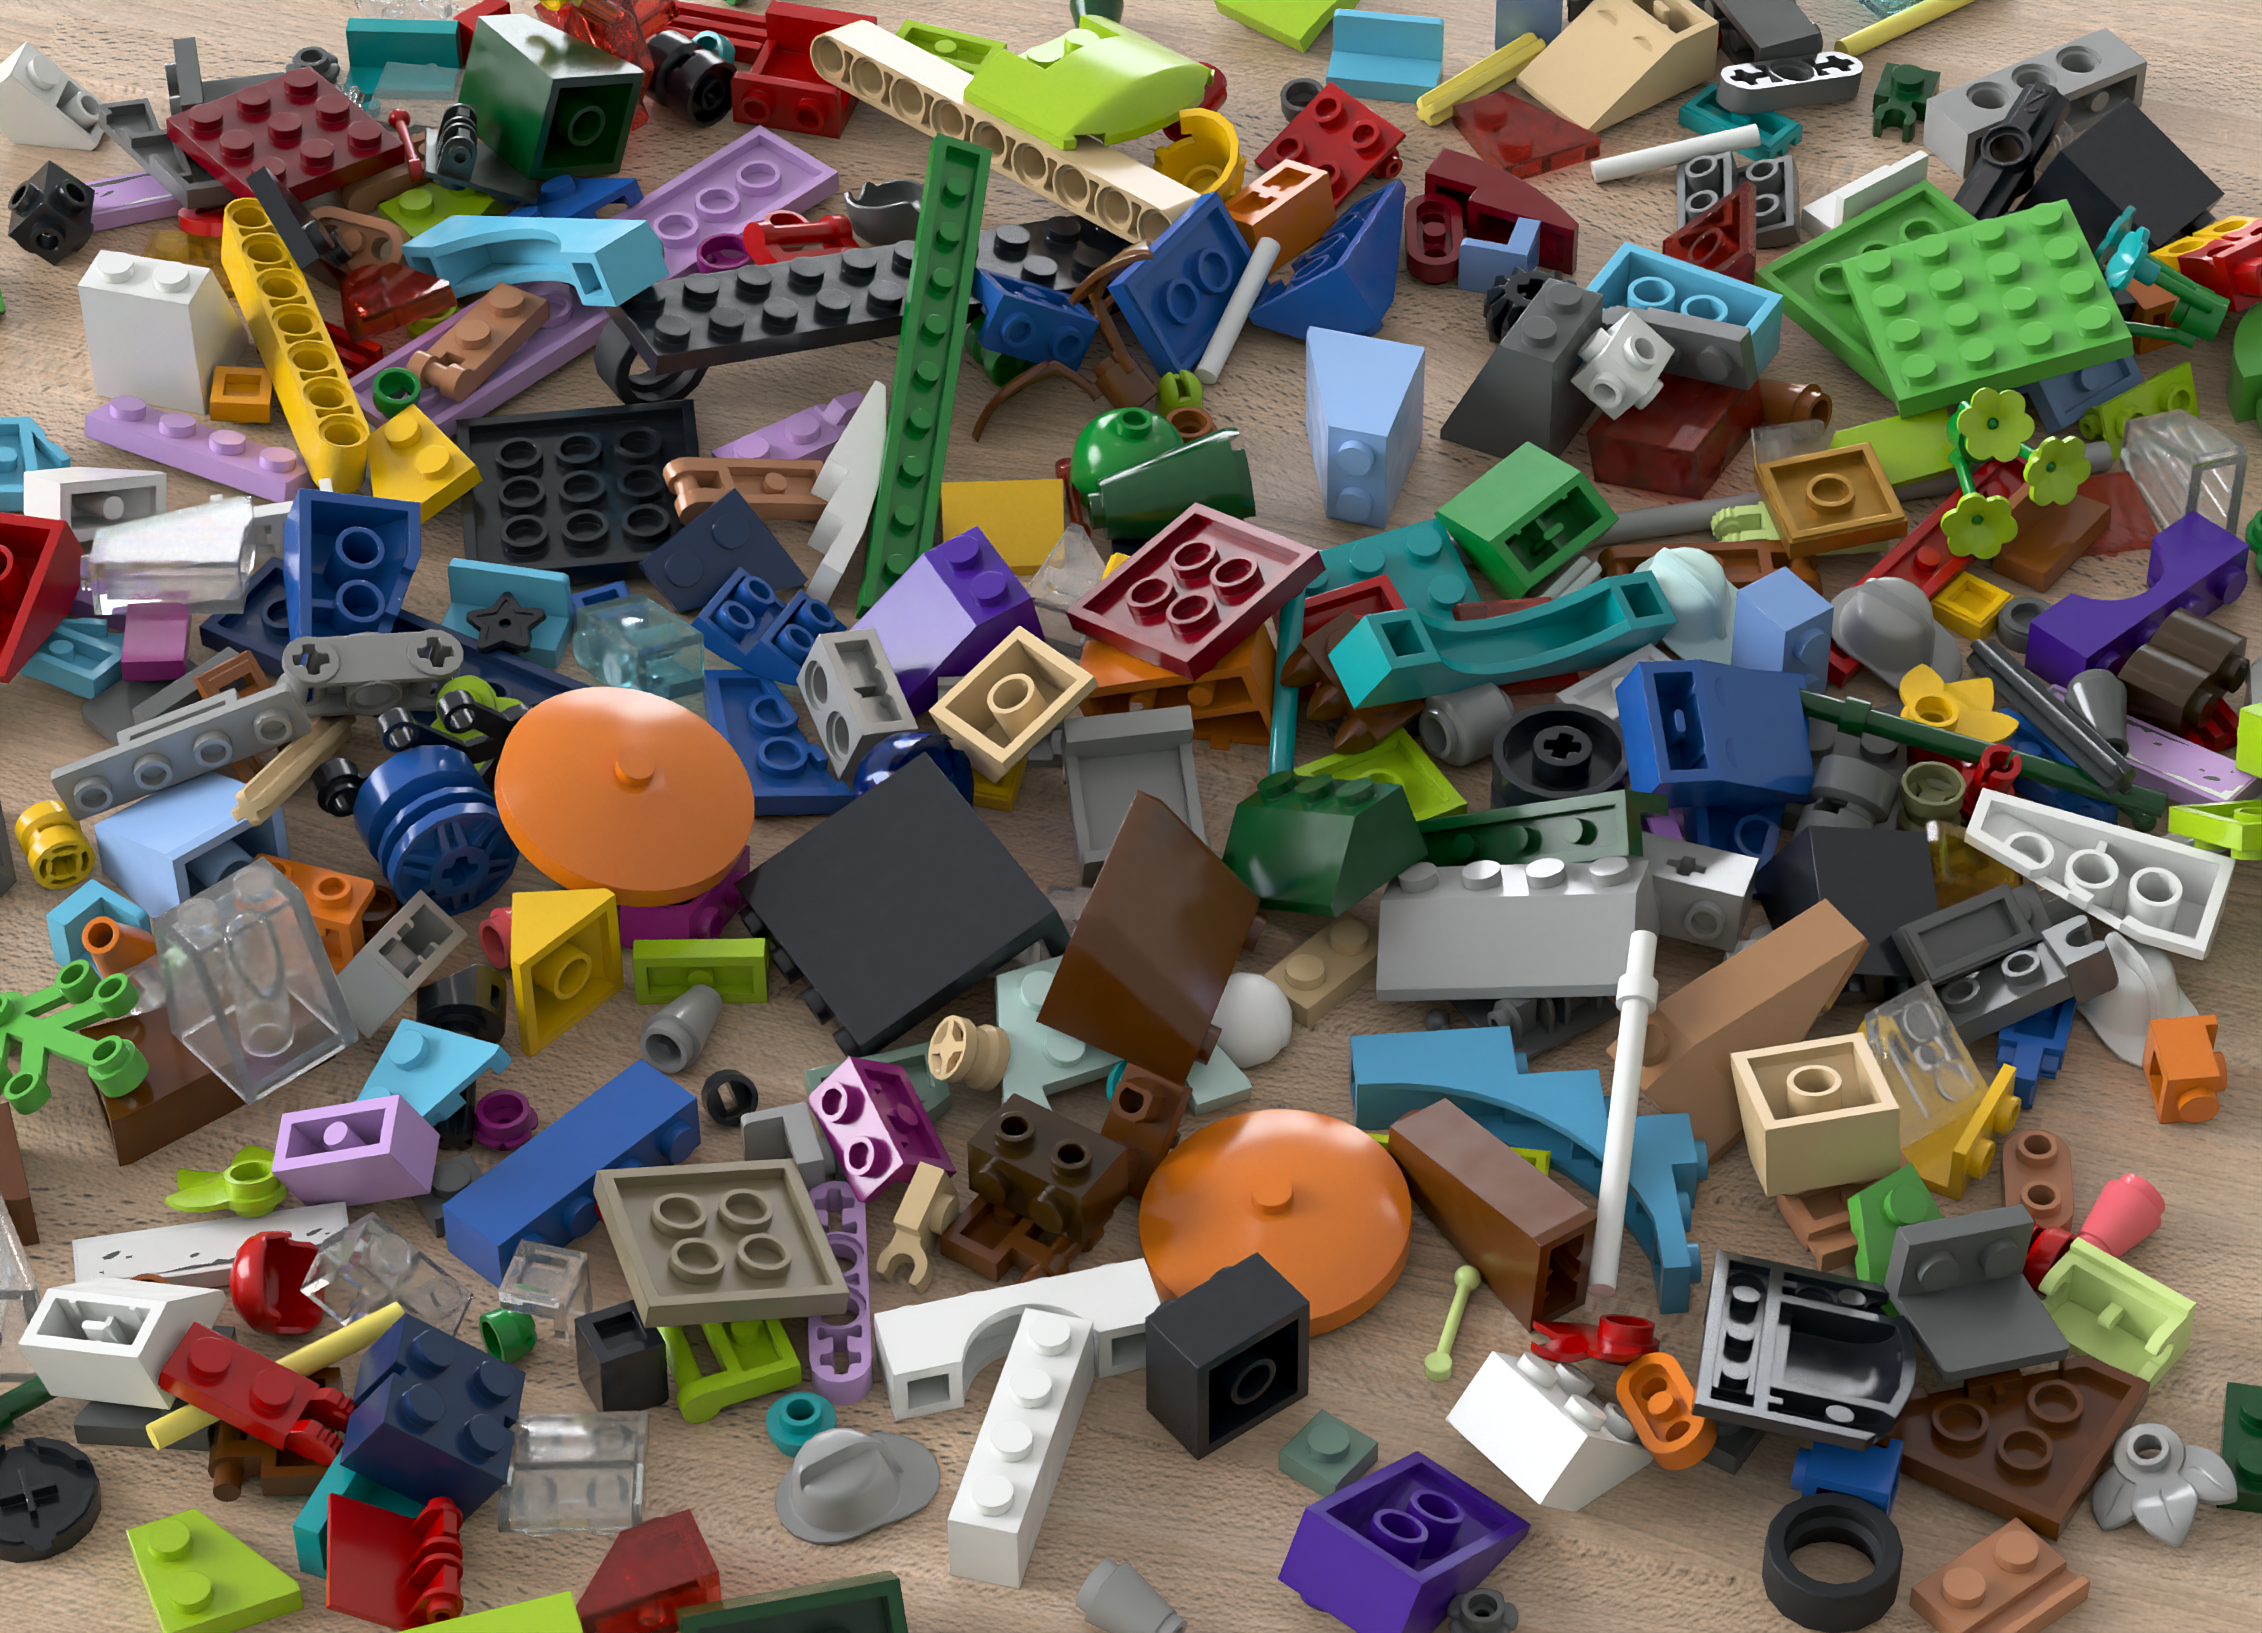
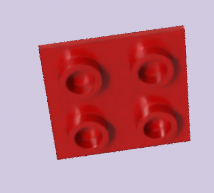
M1330 81L1258 155L1254 162L1266 172L1285 159L1327 171L1336 210L1371 173L1377 178L1387 177L1389 179L1396 177L1400 173L1403 162L1399 158V152L1396 147L1403 141L1406 135Z
M331 1492L328 1495L326 1608L398 1631L461 1617V1612L464 1608V1598L460 1593V1579L463 1576V1546L460 1543V1533L458 1531L463 1525V1514L456 1507L455 1502L448 1497H435L427 1503V1507L414 1519Z

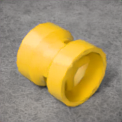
M46 800L34 804L25 810L16 821L14 829L16 840L21 851L28 857L29 868L35 880L41 886L51 890L66 889L84 880L92 871L95 863L92 846L88 838L82 833L80 822L72 818L63 802L59 800Z

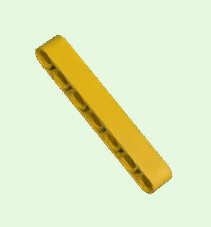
M235 199L228 203L224 209L221 247L223 267L312 480L319 487L318 479L330 478L333 492L345 494L355 492L363 486L366 478L370 439L367 421L302 271L258 199Z

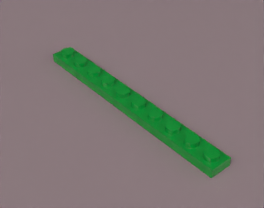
M937 133L930 146L886 421V441L880 482L873 502L855 618L859 620L923 553L932 549L993 150L941 133Z

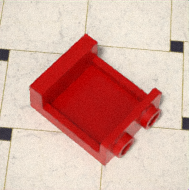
M772 0L765 12L767 40L750 72L736 71L730 81L733 122L840 139L860 99L825 81L818 75L810 58L811 43L817 35L859 20L869 21L877 26V17Z

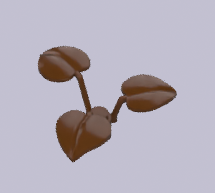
M1148 238L1127 247L1109 262L1094 270L1082 281L1069 298V303L1074 307L1085 297H1089L1093 308L1088 312L1100 322L1098 328L1112 352L1091 370L1098 379L1093 383L1057 360L1049 363L1047 360H1044L1008 381L991 397L972 431V436L977 443L989 418L1001 403L1026 387L1052 376H1062L1085 390L1094 402L1103 395L1114 409L1141 408L1160 392L1134 357L1129 354L1110 316L1121 311L1112 294L1102 300L1108 281L1135 262L1153 260V254L1150 249L1152 243Z

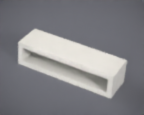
M1025 1308L947 1520L950 1575L1017 1589L1020 1588L1095 1376L1094 1328L1092 1320Z

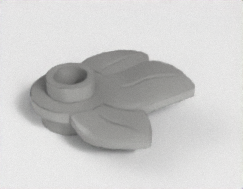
M2142 1423L2127 1429L2117 1439L2113 1449L2114 1465L2096 1482L2092 1495V1504L2097 1522L2103 1531L2116 1529L2136 1519L2153 1537L2173 1548H2180L2184 1544L2194 1523L2198 1502L2209 1505L2230 1504L2237 1501L2238 1493L2231 1469L2223 1458L2213 1450L2183 1445L2178 1434L2162 1424ZM2148 1449L2161 1451L2158 1456L2152 1459H2142L2137 1456L2138 1453Z

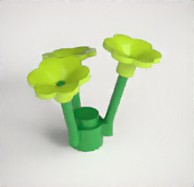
M1981 388L1973 394L1971 403L1962 401L1959 404L1958 410L1947 423V438L1954 447L1948 456V460L1956 468L1963 496L1960 498L1957 508L1947 511L1942 516L1941 528L1943 533L1948 536L1947 544L1950 552L1958 557L1974 554L1979 559H1991L2000 552L2003 543L2012 541L2018 533L2017 522L2011 516L2010 502L2005 497L1995 495L1985 498L1976 492L1969 468L1971 462L1983 463L1993 458L2001 462H2008L2018 455L2028 461L2023 471V477L2030 484L2029 497L2032 502L2040 506H2046L2052 501L2058 505L2070 503L2076 496L2078 485L2085 482L2090 475L2091 463L2084 457L2086 446L2078 437L2068 436L2060 440L2057 437L2051 436L2042 441L2036 450L2024 443L2033 435L2035 425L2033 419L2024 412L2026 407L2024 397L2014 390H2005L1998 393L1991 388Z

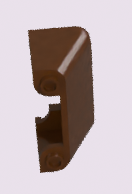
M1137 790L1080 915L1036 1022L1129 1062H1137L1164 1077L1184 1084L1194 1061L1207 1066L1219 1039L1222 1028L1211 1024V1021L1241 948L1253 953L1268 916L1257 912L1261 899L1161 799Z

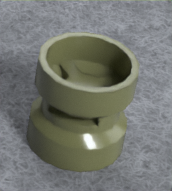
M1930 761L1910 766L1903 773L1901 781L1900 799L1902 804L1898 808L1895 829L1900 831L1927 832L1930 852L1941 851L1951 847L1958 839L1961 814L1959 810L1963 806L1966 789L1964 777L1955 768L1945 763Z

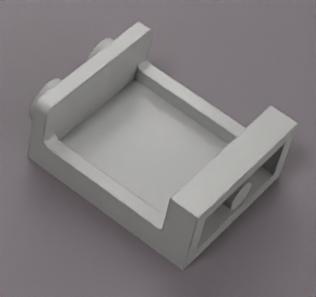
M1190 705L1063 719L1060 743L1081 885L1095 884L1137 790L1161 799L1212 850L1210 838L1205 835L1191 741L1194 727Z

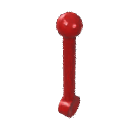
M395 109L389 114V125L397 130L400 141L404 143L411 182L423 180L421 162L417 158L408 130L410 115L403 109Z

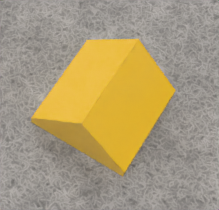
M1063 479L941 482L943 543L978 526L1014 575L1066 574Z
M606 888L512 893L511 967L521 1051L528 1057L532 1058L625 987L616 896Z

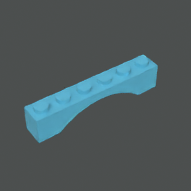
M452 215L400 246L421 295L442 293L453 299L493 289L499 282L511 285L532 281H558L574 285L583 305L617 307L670 274L662 256V243L655 231L651 229L648 220Z

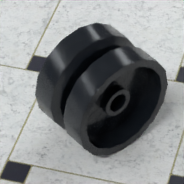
M1546 703L1521 710L1502 724L1493 739L1490 810L1617 790H1629L1631 782L1621 725L1601 711L1577 704Z

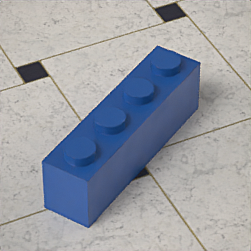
M639 1059L442 1205L448 1251L504 1293L525 1276L536 1273L550 1257L575 1238L589 1233L600 1220L595 1213L597 1201L593 1193L597 1170L672 1166L675 1163L684 1161L691 1155L694 1149L701 1144L697 1097L643 1059Z

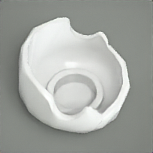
M1244 972L1231 974L1211 1021V1024L1222 1028L1216 1044L1238 1068L1243 1069L1270 1061L1279 1053L1280 1049L1288 1046L1292 1035V1010L1286 995L1280 987L1263 975Z

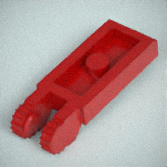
M194 1321L161 1370L158 1385L161 1386L160 1389L281 1451L287 1448L309 1460L313 1459L316 1463H320L323 1466H331L344 1444L342 1442L343 1439L339 1438L337 1433H333L331 1429H325L318 1422L329 1428L334 1427L337 1432L341 1431L346 1434L349 1416L357 1408V1406L352 1404V1397L348 1398L344 1393L332 1387L319 1388V1384ZM305 1416L312 1418L311 1420H303Z

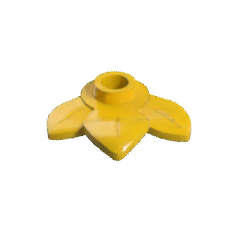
M1920 664L1905 674L1900 682L1899 694L1905 706L1900 717L1994 744L2006 742L2018 729L2019 722L2016 719L1999 712H1992L1994 686L1992 679L1988 677L1944 683L1942 678L1932 668L1925 664Z

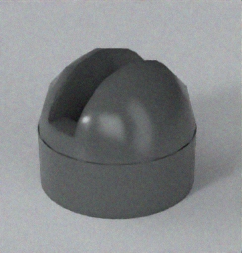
M1297 78L1284 85L1280 93L1281 110L1288 122H1291L1323 89V86L1318 81L1311 78Z

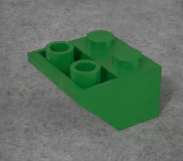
M1528 441L1434 513L1510 609L1599 541L1619 520L1618 516L1580 470Z

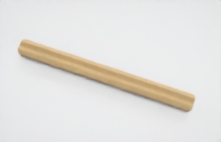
M355 715L317 717L311 723L312 731L310 734L293 740L235 794L238 804L231 810L233 818L237 822L246 818L253 827L260 826L312 775L319 765L326 762L353 736L349 727L357 721Z

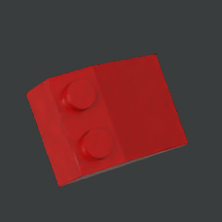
M0 512V683H10L68 615L90 560L65 520Z

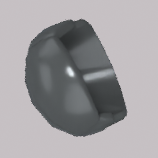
M890 180L878 185L866 181L863 183L857 200L854 199L850 191H845L843 196L855 234L875 247L892 245L903 240L916 239L924 185L915 180Z

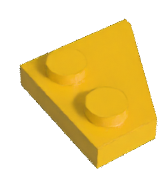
M414 403L370 434L368 462L373 497L420 502L421 525L483 481L476 465Z

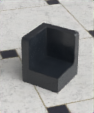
M634 1299L574 1318L579 1378L604 1423L664 1404L668 1401L666 1343L657 1327L644 1328Z

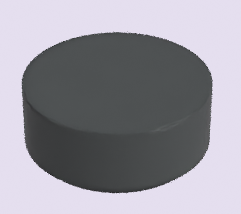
M2035 597L2012 599L1998 614L1996 632L1999 641L2012 651L2026 654L2030 621L2053 605Z

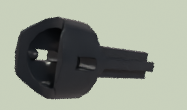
M475 963L439 981L421 988L419 987L416 1022L497 1044L505 1034L506 980L497 971L485 965ZM476 1080L460 1093L467 1103L450 1118L437 1123L436 1131L440 1134L438 1147L446 1149L455 1146L461 1151L472 1147Z

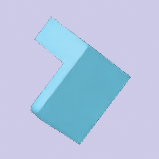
M91 879L46 915L54 961L64 967L70 962L84 959L89 962L102 981L103 978L90 952L86 950L82 943V932L86 924L96 917L105 916L113 919L115 922L142 928L151 935L152 931L149 915L143 908Z

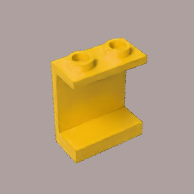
M1867 1014L1856 1033L1863 1032L1899 1106L1900 1150L1909 1163L1913 1164L1929 1191L1960 1201L1973 1177L1983 1180L1995 1154L1996 1143L1994 1141L1998 1134L2008 1136L2016 1123L2021 1107V1098L2013 1096L2017 1068L2004 1063L1986 1095L1888 1060L1892 1023Z

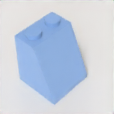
M1313 326L1309 327L1306 334L1305 426L1327 518L1385 529L1423 438L1425 347Z
M213 771L154 792L94 825L102 871L139 907L143 908L188 953L235 927L230 895L256 855L263 853L290 860L282 805L260 826L253 827L246 818L237 822L233 818L231 810L238 804L235 794L246 783Z

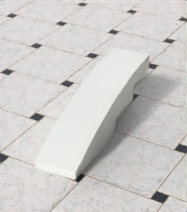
M876 380L828 456L810 492L829 503L807 545L825 554V557L820 563L806 594L826 605L865 530L880 482L886 441V386Z

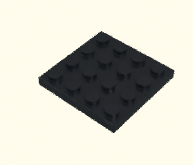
M693 399L456 420L458 448L476 465L483 481L461 496L466 560L565 573L569 576L570 585L644 579L648 577L638 564L686 526L679 519L674 505L678 496L669 491L663 476V469L669 462L677 458L700 457Z

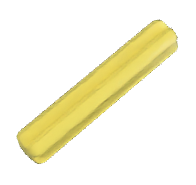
M1531 32L1522 35L1419 97L1416 102L1419 109L1416 112L1417 117L1420 121L1425 120L1430 127L1441 124L1515 79L1546 48L1543 38L1538 39Z

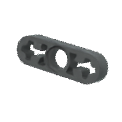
M1821 52L1728 66L1721 71L1716 101L1720 106L1729 111L1741 114H1755L1849 100L1858 94L1863 64L1857 58L1845 53Z

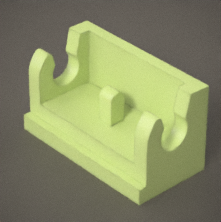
M2079 1237L2070 1245V1250L2051 1268L2038 1287L2039 1291L2048 1295L2041 1302L2068 1341L2070 1351L2079 1356L2088 1355L2150 1382L2149 1391L2189 1348L2196 1302Z

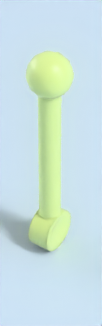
M1471 1265L1459 1267L1454 1274L1457 1290L1437 1350L1425 1358L1424 1372L1430 1380L1445 1381L1452 1374V1359L1449 1355L1469 1294L1477 1289L1481 1282L1480 1272Z

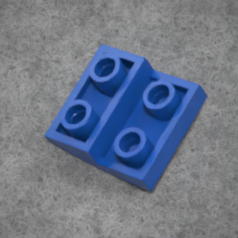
M739 566L685 630V633L719 657L746 671L776 682L799 686L796 678L818 634L843 632L847 630V627L836 619L835 614L826 604L812 599L801 589L786 605L774 594L772 588L764 580L751 576Z

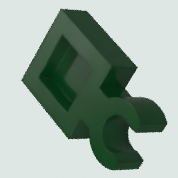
M1886 62L1874 93L1872 112H1874L1873 137L1880 138L1885 128L1893 126L1903 130L1902 142L1909 143L1915 136L1916 120L1925 122L1927 99L1938 94L1941 72L1922 69L1912 64L1900 65Z

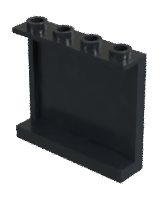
M926 752L914 758L733 883L746 905L745 908L738 912L743 924L753 938H765V941L770 938L776 948L770 951L769 955L790 985L799 979L806 985L807 989L802 991L800 995L818 1022L823 1026L831 1019L834 1021L839 1030L833 1033L832 1036L846 1058L849 1056L861 1058L878 1053L1037 941L1047 954L1054 958L1065 953L1071 939L1057 909Z

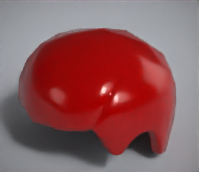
M290 1231L259 1232L255 1236L249 1237L237 1250L229 1275V1285L235 1311L252 1330L264 1335L292 1336L308 1334L321 1323L328 1301L327 1274L318 1248L311 1242L289 1239L292 1238Z

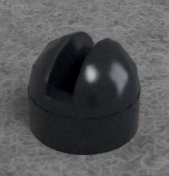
M724 1069L716 1071L705 1080L701 1090V1099L705 1111L716 1122L725 1126H737L741 1124L742 1115L755 1112L758 1105V1091L754 1083L743 1073L737 1070ZM724 1083L736 1106L726 1110L718 1092V1088Z

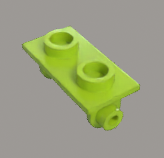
M2185 361L2165 372H2158L2151 379L2098 406H2091L2086 409L2084 417L2079 420V428L2083 436L2089 440L2095 438L2099 441H2107L2111 448L2113 461L2199 417L2200 413L2190 362Z

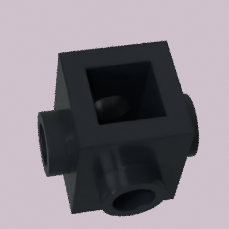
M48 160L29 180L21 183L11 196L8 208L12 211L8 236L14 239L25 251L37 254L55 266L70 250L78 252L91 237L94 225L91 223L95 190Z

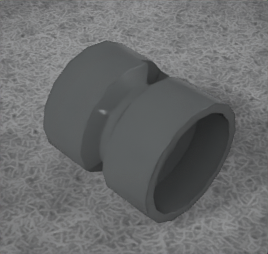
M1840 755L1824 756L1809 791L1816 803L1805 805L1791 841L1808 825L1878 829L1876 824L1886 823L1889 819L1900 789L1898 781L1886 771L1862 760Z

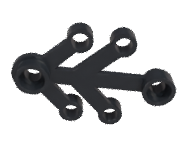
M453 690L445 694L437 704V713L446 730L454 734H461L475 729L485 735L463 741L415 720L411 713L404 708H392L385 711L377 719L375 729L384 747L392 752H401L410 747L415 748L421 745H446L464 752L473 764L486 761L479 769V773L492 793L495 790L496 769L506 739L517 722L534 707L527 704H518L499 712L476 702L473 696L466 690ZM464 709L462 712L454 714L456 711ZM403 727L401 730L392 733L395 729ZM331 759L322 763L314 770L310 777V789L323 811L336 817H347L353 814V807L360 787L376 768L360 772L356 764L349 759Z

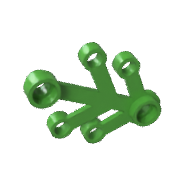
M79 959L64 966L55 978V985L25 997L19 992H0V1095L4 1092L6 1099L19 1114L28 1115L39 1110L50 1098L51 1089L46 1083L49 1053L88 1068L89 1076L107 1097L123 1096L138 1087L145 1079L149 1070V1064L132 1041L121 1039L116 1035L107 1036L96 1041L74 1032L106 1018L122 1017L136 1006L140 994L125 974L116 973L101 981V978L89 962ZM67 1003L78 1004L41 1020L35 1018ZM22 1044L20 1071L13 1076V1073L7 1067L9 1052Z

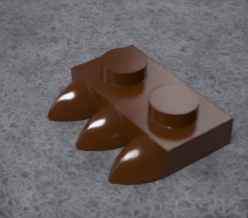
M1349 609L1299 643L1296 650L1285 662L1279 682L1281 686L1291 688L1310 686L1317 682L1321 683L1309 700L1306 717L1308 720L1330 721L1345 715L1348 717L1338 729L1333 743L1334 753L1342 755H1355L1373 749L1420 716L1426 707L1419 698L1360 709L1353 708L1328 657L1330 652L1359 622Z

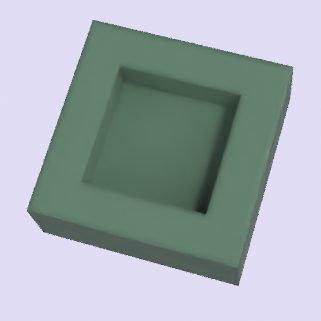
M1323 1409L1279 1451V1470L1324 1498L1357 1482L1378 1461L1377 1441Z

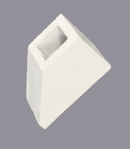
M27 41L0 64V132L13 143L87 151L93 150L98 145L104 133L99 125L98 104L103 103L96 95L87 91L61 70L54 61L44 56Z

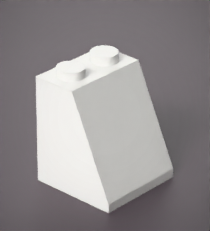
M100 250L77 285L96 395L109 398L133 396L144 400L148 405L205 415L210 408L215 366L235 367L249 344L248 333L212 270L175 261H164L129 255L124 252Z

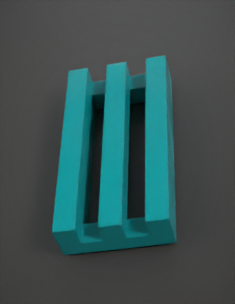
M1713 82L1679 108L1678 124L1702 136L1756 124L1760 134L1761 145L1735 151L1754 161L1776 159V154L1782 157L1789 151V144L1796 146L1802 141L1803 125L1779 113L1769 111L1741 114L1723 108L1716 101L1718 84Z

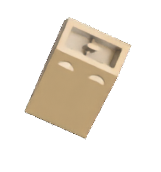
M1594 0L1516 77V84L1587 138L1715 77L1719 22L1689 0Z

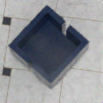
M405 1313L362 1355L352 1404L357 1406V1408L349 1416L340 1465L426 1507L427 1503L435 1497H448L461 1510L464 1522L507 1482L515 1432L509 1429L518 1420L526 1372Z

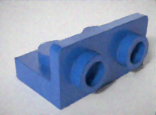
M975 266L971 293L983 304L981 311L987 315L977 336V342L985 349L1037 364L1044 360H1047L1048 363L1057 360L1077 372L1100 322L1080 303L1072 307L1069 303L1071 294Z

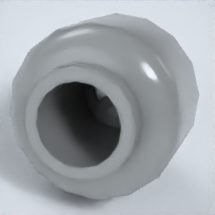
M1492 682L1454 693L1427 697L1424 702L1426 707L1419 719L1418 728L1424 746L1433 756L1441 758L1450 765L1462 767L1492 754L1493 739L1502 724L1514 716V708L1509 696L1503 690L1499 689Z

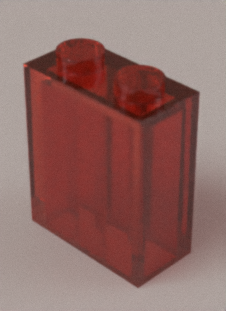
M1661 372L1658 379L1664 385L1646 407L1639 410L1633 405L1615 420L1603 412L1587 431L1586 435L1595 482L1702 500L1765 420L1759 379L1749 390Z

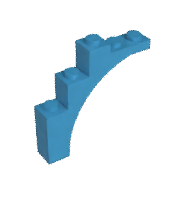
M1510 1026L1350 1036L1349 1085L1355 1126L1360 1130L1390 1129V1125L1396 1123L1407 1112L1414 1109L1422 1110L1446 1098L1508 1147L1551 1151L1550 1168L1569 1178L1599 1201L1611 1096H1603L1598 1069L1528 1073L1526 1053H1514ZM1689 1113L1636 1116L1623 1226L1635 1238L1651 1264L1660 1314L1686 1313L1688 1311L1690 1284L1701 1282L1699 1246L1697 1242L1687 1243L1685 1232H1690L1691 1209H1695L1697 1181L1707 1180L1708 1156L1705 1140H1694Z

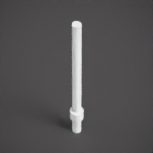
M1638 930L1631 934L1626 974L1622 975L1618 980L1616 1007L1621 1011V1020L1588 1291L1599 1297H1609L1616 1292L1648 1015L1656 1010L1659 983L1653 977L1657 936L1646 930Z

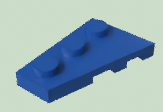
M744 669L704 670L702 693L708 723L732 746L748 773L754 795V816L835 814L853 801L854 795L844 781L836 782L827 769L828 757L818 744L810 745L798 728L799 716L773 680L758 676Z

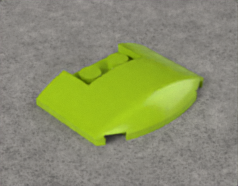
M1080 15L1079 28L1070 30L1063 36L1040 46L1031 47L1027 52L1016 55L1006 49L1000 51L964 88L963 99L1063 151L1076 150V135H1092L1102 140L1104 146L1152 134L1179 121V110L1197 108L1204 100V86L1207 84L1212 87L1215 71L1111 19L1097 15Z

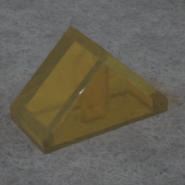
M1940 820L1926 823L1924 832H1927L1939 911L2008 883L2010 889L2024 885L2023 875L1964 842L1967 828Z

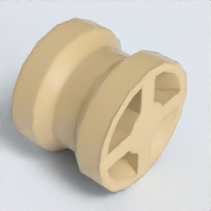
M951 1015L946 1017L937 1026L932 1036L928 1054L930 1072L935 1079L950 1083L963 1079L969 1088L984 1092L990 1091L999 1084L1007 1070L1010 1059V1042L1008 1034L1003 1028L988 1024L976 1028L970 1019Z

